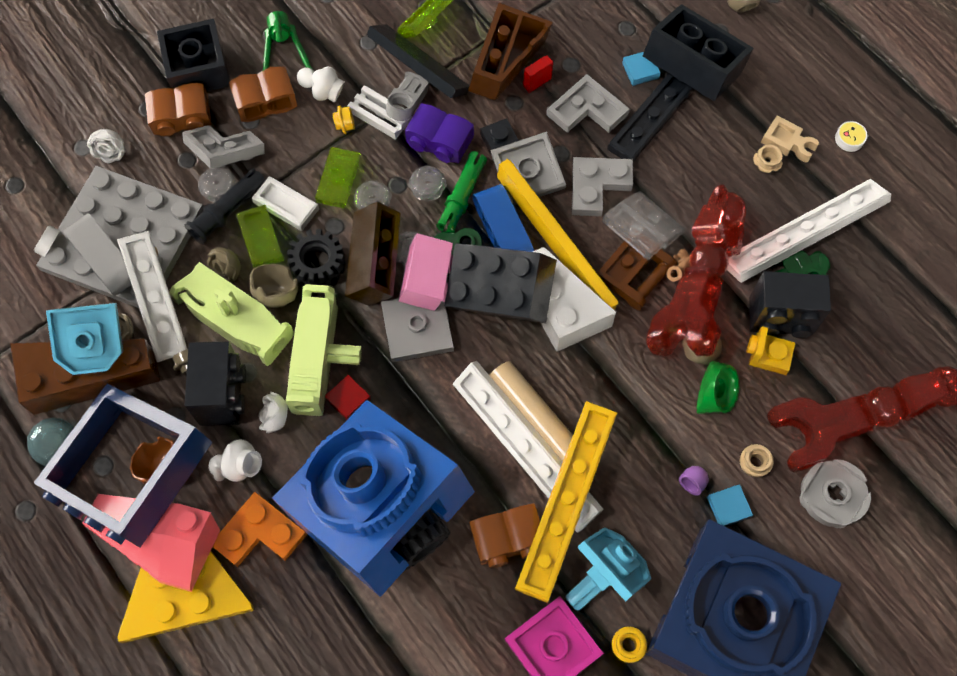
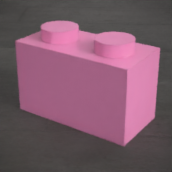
M416 234L409 247L398 302L433 311L436 310L441 301L445 302L448 283H446L447 273L450 274L453 260V255H451L453 243Z

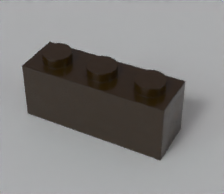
M378 201L354 212L345 290L346 297L368 306L394 296L401 213Z

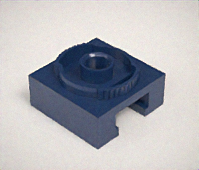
M709 519L697 534L683 566L686 568V571L667 614L661 616L645 654L688 676H806L841 583ZM751 596L763 603L767 611V621L761 630L750 631L738 623L734 610L739 598Z

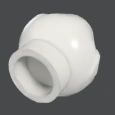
M329 66L316 71L308 67L302 68L297 74L298 83L305 88L312 87V95L319 101L329 99L336 102L345 81L337 77L335 69Z
M239 439L230 442L224 449L223 454H217L212 457L208 466L216 481H222L227 478L230 481L239 482L247 477H253L259 472L262 458L259 452L254 450L252 444L246 440Z

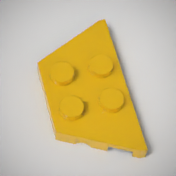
M212 551L208 555L192 592L162 584L143 568H140L118 633V642L126 643L254 611V607Z

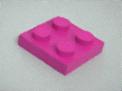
M561 596L504 639L530 676H576L604 654Z

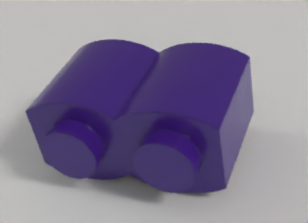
M421 103L405 129L406 142L415 151L434 153L436 158L442 162L459 163L474 137V124L462 117L446 114L432 105Z

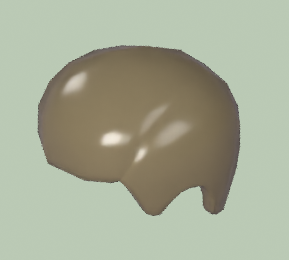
M263 264L254 268L250 273V292L252 297L265 307L281 308L295 300L298 292V279L292 278L290 268L287 266Z

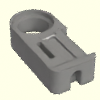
M409 71L405 72L404 80L400 86L394 88L388 96L387 115L397 121H405L411 118L427 94L429 82L420 75ZM402 104L405 105L407 108L399 109L394 107L393 105Z

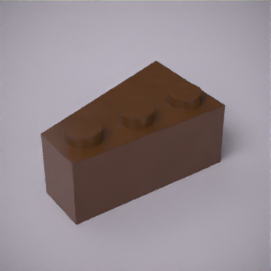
M498 3L468 91L496 100L546 42L553 22Z

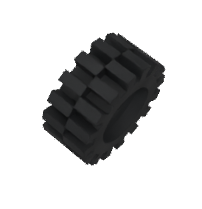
M316 229V235H312V231L307 230V237H303L300 233L296 236L298 243L292 240L290 243L292 250L288 249L287 251L288 264L294 278H297L298 283L301 285L303 283L305 285H322L326 283L327 286H332V279L338 282L340 279L339 273H344V265H346L342 245H340L336 236L333 238L332 233L328 231L323 235L322 229ZM323 251L328 255L327 263L321 267L310 268L305 264L306 257L312 252Z
M430 510L422 515L393 547V550L407 561L409 566L405 570H408L411 566L414 567L419 561H423L426 556L432 554L437 547H440L443 541L448 539L451 532L440 517Z

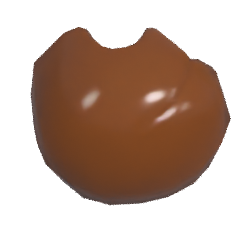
M159 436L157 437L158 441L155 443H141L131 459L130 471L133 478L146 484L175 441Z

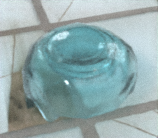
M55 417L43 419L34 425L27 437V448L30 456L37 463L46 467L74 429V426L64 419Z

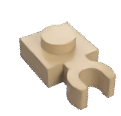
M778 115L761 141L764 145L777 146L785 156H788L789 152L793 151L797 158L803 162H808L812 156V153L805 150V148L815 151L819 145V141L813 137L800 136L803 131L801 127Z

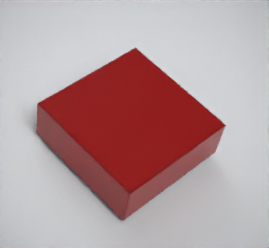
M548 55L524 69L523 87L529 93L552 79L553 61Z
M349 375L325 395V399L346 420L366 400H371L370 395Z

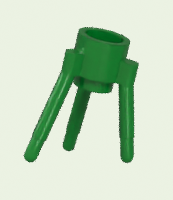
M283 11L271 12L267 16L268 28L265 30L263 71L270 64L272 39L280 43L287 40L289 36H291L305 67L312 69L297 36L296 27L290 24L288 14Z

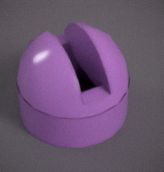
M700 466L687 468L679 477L681 486L693 495H700L709 481L708 473Z

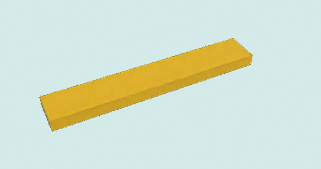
M509 159L501 162L497 178L562 264L615 310L618 300Z
M588 401L585 402L516 584V591L548 603L617 412Z

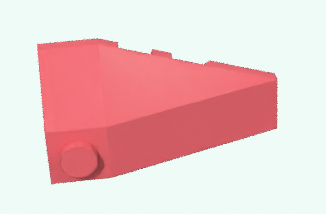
M98 494L92 506L120 522L136 498ZM171 503L141 548L126 539L120 545L106 536L109 531L108 528L105 527L102 533L84 523V521L82 522L86 528L110 546L115 547L127 556L130 561L147 571L158 582L192 592L220 532L211 512L178 503Z

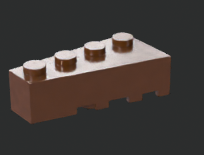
M122 339L123 353L108 371L72 375L53 361L50 342L10 343L18 400L33 415L95 399L106 384L125 391L161 381L154 351L145 339Z

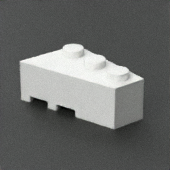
M542 247L533 251L557 260L546 323H541L556 352L612 327L616 312L546 248Z

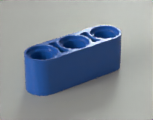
M502 184L473 194L476 211L494 248L534 251L528 234Z

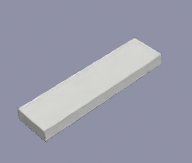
M145 231L117 239L156 361L160 362L172 358L177 353L186 350L187 346L150 232Z

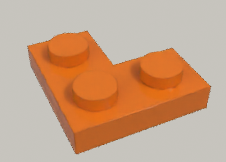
M254 492L220 531L213 548L238 567L258 542L261 541L286 561L307 534Z

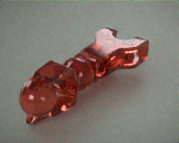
M724 184L715 187L707 205H703L692 227V235L697 246L690 254V267L685 268V274L678 283L672 301L652 319L646 343L651 353L655 356L671 355L678 343L685 337L688 347L696 356H711L716 349L721 330L713 316L720 297L721 285L724 281L721 277L728 269L729 257L741 253L747 209L743 198L735 192H728Z
M951 366L938 367L926 374L904 378L893 387H877L869 391L868 394L865 393L829 405H821L814 400L800 397L773 407L766 416L772 427L793 426L800 429L804 434L806 445L794 451L787 460L789 470L791 472H799L812 468L817 463L824 462L833 451L837 442L874 430L876 426L891 427L900 423L901 420H911L936 406L952 407L957 405V369Z

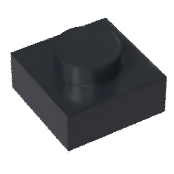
M507 118L480 128V135L490 154V150L519 141Z

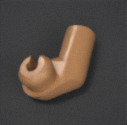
M681 249L677 255L673 256L678 265L672 266L667 270V277L670 281H683L695 263L694 257L689 255L686 249Z

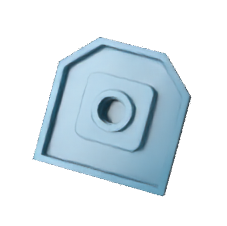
M117 303L46 310L53 361L72 375L108 371L123 353Z
M604 527L585 539L577 547L593 566L586 572L588 575L567 593L566 599L574 609L580 611L601 591H605L612 586L626 602L651 580L647 563L623 535Z

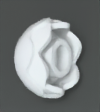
M100 129L93 132L87 141V147L90 149L91 155L105 163L119 161L125 153L123 139L118 133L110 129Z
M271 392L262 398L264 407L259 412V419L262 422L259 429L265 430L266 433H273L283 428L288 410L283 397Z

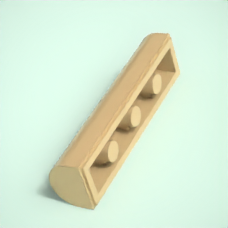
M511 361L501 364L489 376L563 461L573 434Z

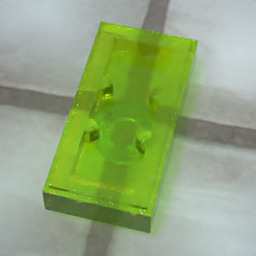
M426 0L398 27V33L404 38L416 37L424 29L433 26L438 21L437 16L453 0Z
M334 147L330 148L315 196L316 203L340 208L346 207L360 161L359 152Z
M266 205L236 213L253 268L263 264H275L284 261Z

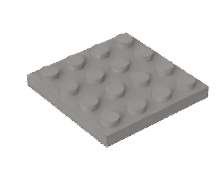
M95 166L59 226L58 230L60 232L45 257L41 256L36 266L42 272L139 308L132 285L114 297L66 237L63 230L89 213L119 251L117 239L149 231L153 244L158 250V260L166 281L191 237L184 224L187 221L192 222L203 212V205Z

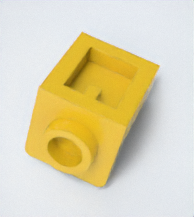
M762 326L757 335L752 334L750 336L746 353L751 354L749 365L787 375L790 370L795 342L767 335L768 328Z

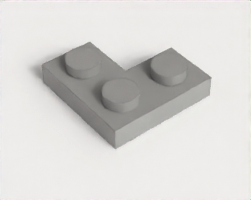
M586 74L547 108L546 115L567 133L587 115L609 133L628 116L630 109Z
M208 125L182 132L183 143L210 169L222 168L230 163L250 160L255 156L265 154L264 143L251 131L223 138Z
M573 157L572 215L602 216L603 190L632 191L633 159Z

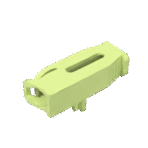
M200 262L190 274L175 283L169 291L175 303L179 305L184 302L189 311L198 320L241 350L259 356L262 363L266 366L272 364L293 338L294 331L289 323L283 322L280 324L263 304Z
M306 284L302 289V302L297 313L286 395V404L290 412L296 415H323L331 363L360 365L361 346L333 344L338 306L336 304L335 290L330 286ZM312 292L325 293V298L311 297Z

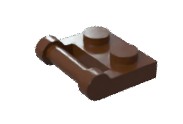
M633 230L597 274L607 287L624 298L632 308L641 310L646 304L647 296L667 274V270L672 266H677V262L669 254ZM651 259L657 263V267L637 290L629 286Z

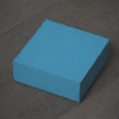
M644 52L623 57L622 64L632 86L659 79V68L642 56Z
M740 484L710 494L707 497L717 523L726 527L753 516Z

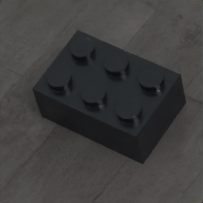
M681 4L653 28L642 56L651 61L655 66L675 76L679 81L694 88L703 96L715 101L741 75L754 48Z
M456 243L444 306L461 311L546 323L557 260L537 252Z

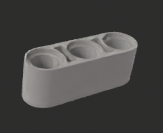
M89 213L63 230L66 237L114 297L132 285L121 252Z

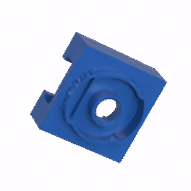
M366 400L337 431H334L332 435H328L326 440H322L320 445L316 446L315 451L310 454V458L307 459L306 463L272 499L296 525L381 597L409 566L407 561L393 550V547L428 509L448 522L475 491L458 464ZM364 466H372V474L366 483L356 488L346 487V482L354 471Z

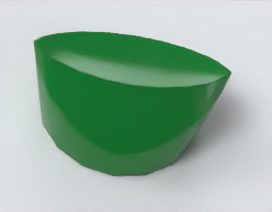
M716 361L709 363L699 390L697 413H727L733 409L739 394V378L733 366Z

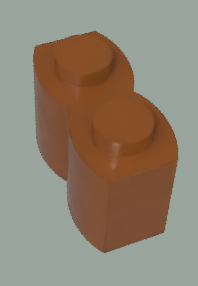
M268 67L258 74H242L229 82L241 122L255 121L269 114L284 113L297 107L295 93L286 67Z
M201 83L184 84L174 89L162 88L145 93L147 121L154 135L167 137L181 130H192L212 125L208 94Z
M535 503L484 516L469 522L480 564H488L491 569L508 564V558L521 554L522 559L527 558L540 524Z

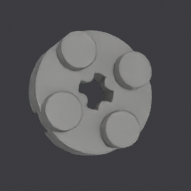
M834 459L833 461L817 463L806 473L801 483L799 498L801 505L816 521L829 527L844 528L855 523L865 515L871 503V492L868 493V487L865 483L867 479L859 468L847 461ZM835 486H838L841 489L839 494L843 497V500H833L830 498L828 488L833 489Z

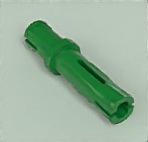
M472 151L469 153L452 194L448 195L444 204L446 207L436 224L437 229L443 232L447 221H450L446 231L455 233L462 214H465L467 210L468 200L487 162V158L483 154L480 155L477 164L474 165L478 152Z

